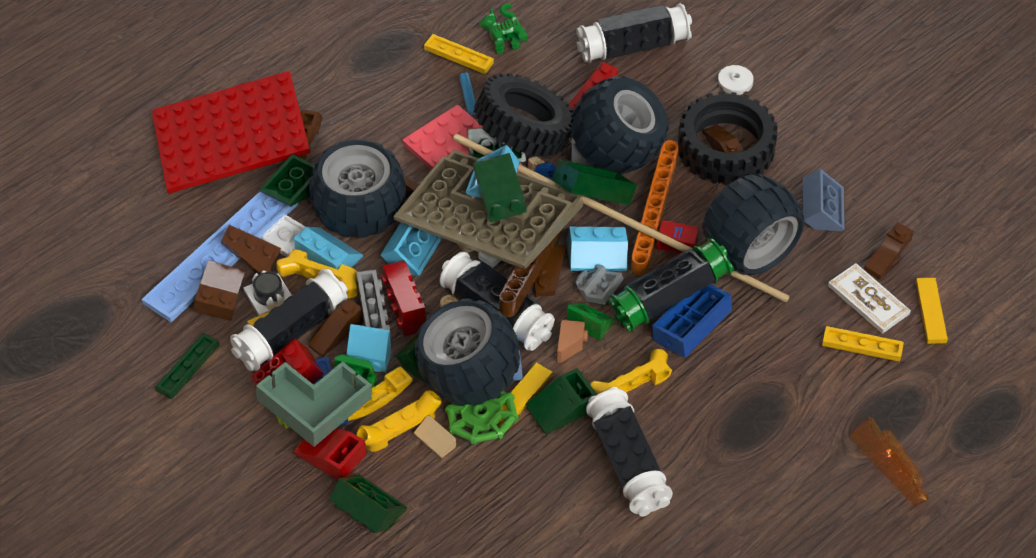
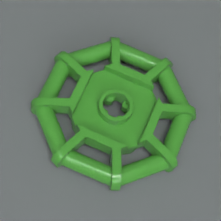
M502 391L498 399H490L480 405L473 406L472 404L459 406L454 403L447 405L445 412L449 422L448 431L452 435L456 434L470 441L473 445H476L478 442L502 439L506 431L519 418L514 403L515 396L512 393ZM507 404L508 411H502L501 406ZM485 410L484 414H478V411L482 412ZM461 414L462 419L456 421L455 415ZM501 419H506V420L503 422V424L498 428V427H497L498 422H499ZM466 426L472 429L473 431L472 433H470L462 429V427Z

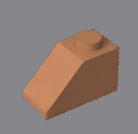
M561 320L557 363L564 362L583 349V342H587L588 330H584L585 322Z

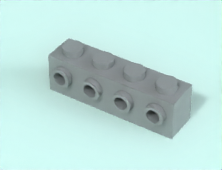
M376 270L357 272L364 325L366 327L390 330V326L385 324V321H388L387 310H383L382 307L385 306L384 294H380L382 282L381 279H377Z

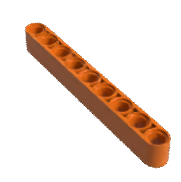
M673 140L665 141L661 148L641 224L656 231H659L678 159L679 145ZM641 231L637 235L631 262V271L637 276L647 273L656 242L655 238Z

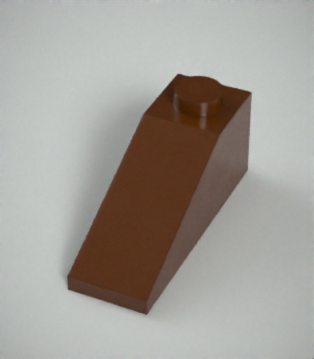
M720 125L703 130V134L713 150L724 153L744 151L737 138Z
M347 298L334 309L309 343V348L321 357H324L349 335L351 324L360 326L363 323L362 307Z

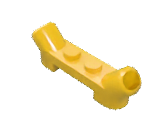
M297 249L291 250L288 257L279 259L276 262V267L281 277L299 274L308 279H314L318 276L320 270L330 269L334 276L346 285V293L349 299L354 298L358 293L359 289L356 284L357 271L352 267L341 264L339 269H335L308 260L307 252Z
M655 349L651 352L649 362L643 366H637L631 372L618 376L610 383L594 380L590 386L598 395L612 387H617L627 393L650 380L654 385L665 381L672 373V369L667 364L668 354L662 349Z
M426 390L419 400L371 426H360L356 436L365 440L368 451H379L388 446L389 440L421 424L428 415L434 419L435 411L441 404V398L434 391Z

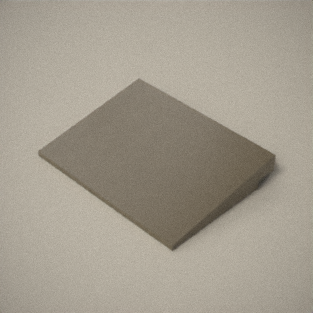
M453 149L448 157L443 156L393 216L394 220L526 269L583 207L582 195L570 193L563 188L516 172L527 212L489 222L485 217L481 198L470 196L466 193L474 170L473 163L477 162L479 158Z

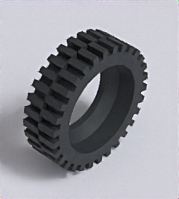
M500 73V75L495 74L486 80L475 103L474 113L475 118L478 119V124L483 125L482 129L490 131L489 136L492 138L497 137L496 141L500 144L504 142L509 148L512 146L517 152L522 150L526 155L532 153L535 157H538L539 154L542 157H547V155L551 157L563 150L571 134L570 128L572 124L570 120L573 109L568 107L569 103L567 101L563 102L564 98L561 95L556 96V91L553 89L551 91L548 90V86L545 84L543 86L539 85V81L535 80L532 82L529 77L525 76L523 79L518 74L514 77L512 73H508L507 76L504 73ZM510 106L517 107L524 111H527L528 113L538 118L540 121L524 117L523 115L519 114L514 109H512Z

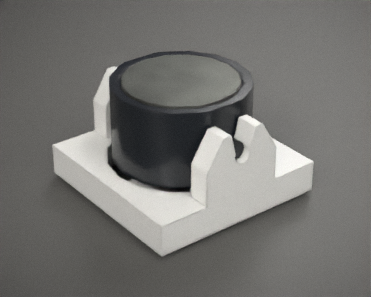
M264 270L262 274L258 275L256 273L252 279L253 284L243 287L244 293L258 316L271 311L274 307H279L289 296H292L278 273L275 274Z

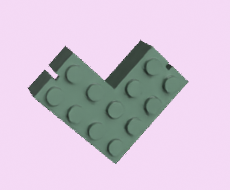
M285 362L272 372V377L269 375L256 385V396L262 405L312 446H316L372 399V384L359 374L356 376V372L352 368L341 362L313 385Z

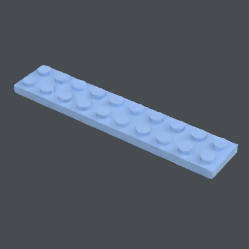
M259 192L142 298V303L169 322H172L195 301L208 260L232 267L240 259V257L237 258L221 244V240L229 225L261 239V236L285 214L288 215L298 203L290 207Z

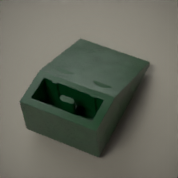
M576 368L559 376L527 402L525 406L546 435L588 415L586 412L588 400L597 394L580 370Z

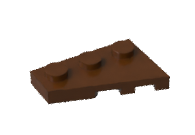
M231 225L228 226L221 240L222 245L237 258L240 257L248 264L247 266L251 270H255L259 275L262 274L263 270L266 272L271 271L281 251L280 247Z
M556 245L553 247L534 281L536 297L555 295L567 245Z

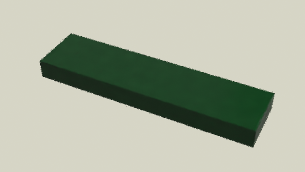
M203 333L155 386L156 391L172 400L220 346L219 341Z

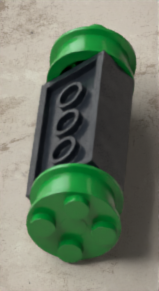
M708 238L702 246H694L693 250L690 248L626 285L623 292L618 295L612 294L608 299L610 306L616 312L614 314L615 319L619 324L623 323L627 332H634L635 327L642 323L648 324L649 319L657 317L661 312L674 307L678 302L691 297L695 292L706 288L709 284L717 283L718 278L721 276L731 275L734 269L726 257L728 255L727 250L723 245L719 246L714 239Z

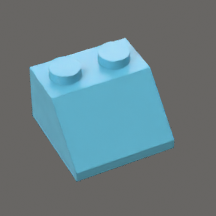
M351 324L347 356L367 360L371 363L375 372L386 373L391 357L390 330Z

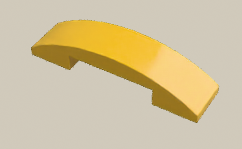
M401 366L384 376L385 381L372 388V399L347 420H355L380 409L398 396L412 382V378Z

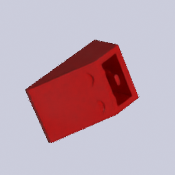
M293 339L250 377L255 385H257L270 375L272 377V372L285 362L312 384L324 373L308 348L297 339Z
M336 428L316 446H312L304 439L293 453L336 480H339V478L347 477L365 457L366 445L365 440L350 431Z

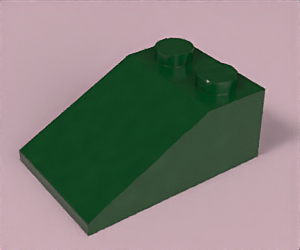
M510 153L473 163L485 217L489 222L527 212Z
M292 154L260 188V192L290 207L309 198V183L314 164Z

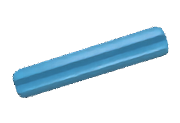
M461 73L459 75L467 111L470 116L475 115L474 106L476 101L468 73Z

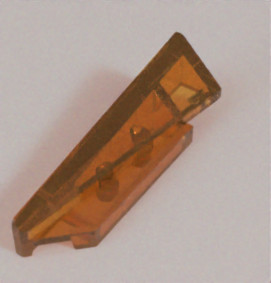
M871 416L851 433L850 438L913 505L920 504L929 499L920 486L924 482L922 474L890 429L881 432Z

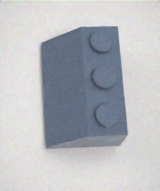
M818 169L803 177L802 203L805 223L815 230L843 231L844 187L822 169Z

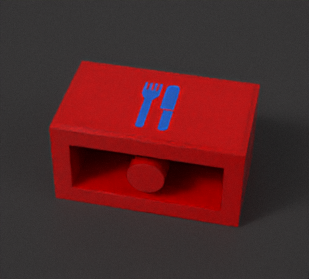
M662 220L659 232L693 248L697 244L699 227ZM657 240L656 249L679 254L683 253Z

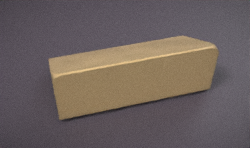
M429 415L414 432V435L441 459L456 448V438Z

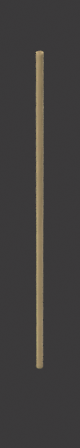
M457 133L453 137L454 141L485 156L493 152ZM520 164L518 165V172L563 188L551 179ZM582 195L583 204L681 252L691 248ZM734 270L731 273V276L786 303L789 300V295L748 275H742Z

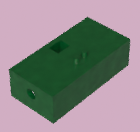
M559 159L552 177V181L570 193L587 196L590 199H601L625 205L631 204L637 188L636 183L618 172H611L606 169Z

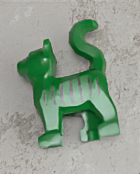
M509 3L503 4L499 9L500 14L509 20L497 23L494 10L491 8L490 14L484 16V19L479 22L480 27L488 31L490 39L494 42L496 54L504 52V41L511 40V48L513 50L520 49L521 40H524V42L528 41L525 29L520 25L516 15L506 11L512 7Z

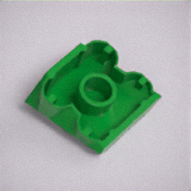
M346 355L334 357V367L344 362L356 372V376L359 374L372 384V388L375 382L378 381L374 368L369 361Z

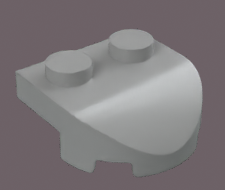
M596 265L594 270L589 272L584 270L577 277L576 284L580 295L585 301L605 305L610 295L615 292L624 278L622 273L606 271L604 265Z

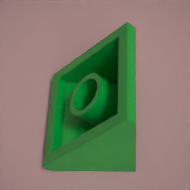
M583 302L569 304L567 307V320L585 322L584 330H588V335L599 341L615 321V318Z

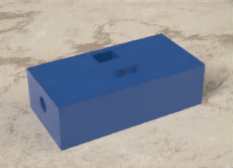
M709 284L706 288L695 292L691 297L678 302L652 325L654 342L686 358L732 311L731 294Z

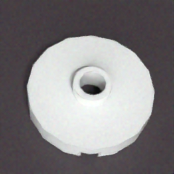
M739 65L727 66L718 75V85L726 93L736 92L737 95H741L752 88L753 75L745 67Z

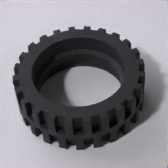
M719 92V95L714 96L712 93L707 94L705 99L699 97L696 99V104L690 103L688 110H684L682 113L678 134L679 157L683 158L685 167L690 166L691 173H698L701 179H711V183L717 184V181L724 182V185H729L730 182L751 174H763L764 169L768 170L775 154L778 126L777 122H774V115L772 113L768 114V108L765 105L761 107L759 105L760 101L757 99L752 101L745 94L742 97L738 96L736 92H731V94ZM727 123L747 129L756 137L758 143L746 151L724 153L707 147L696 135L699 131L710 125Z

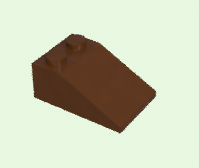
M208 260L195 298L193 311L231 321L246 270Z

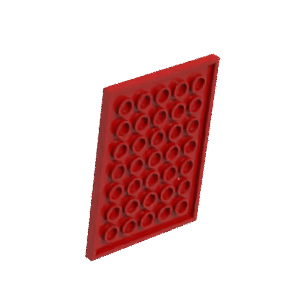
M290 70L151 110L168 194L285 161L292 154L299 157L311 153Z

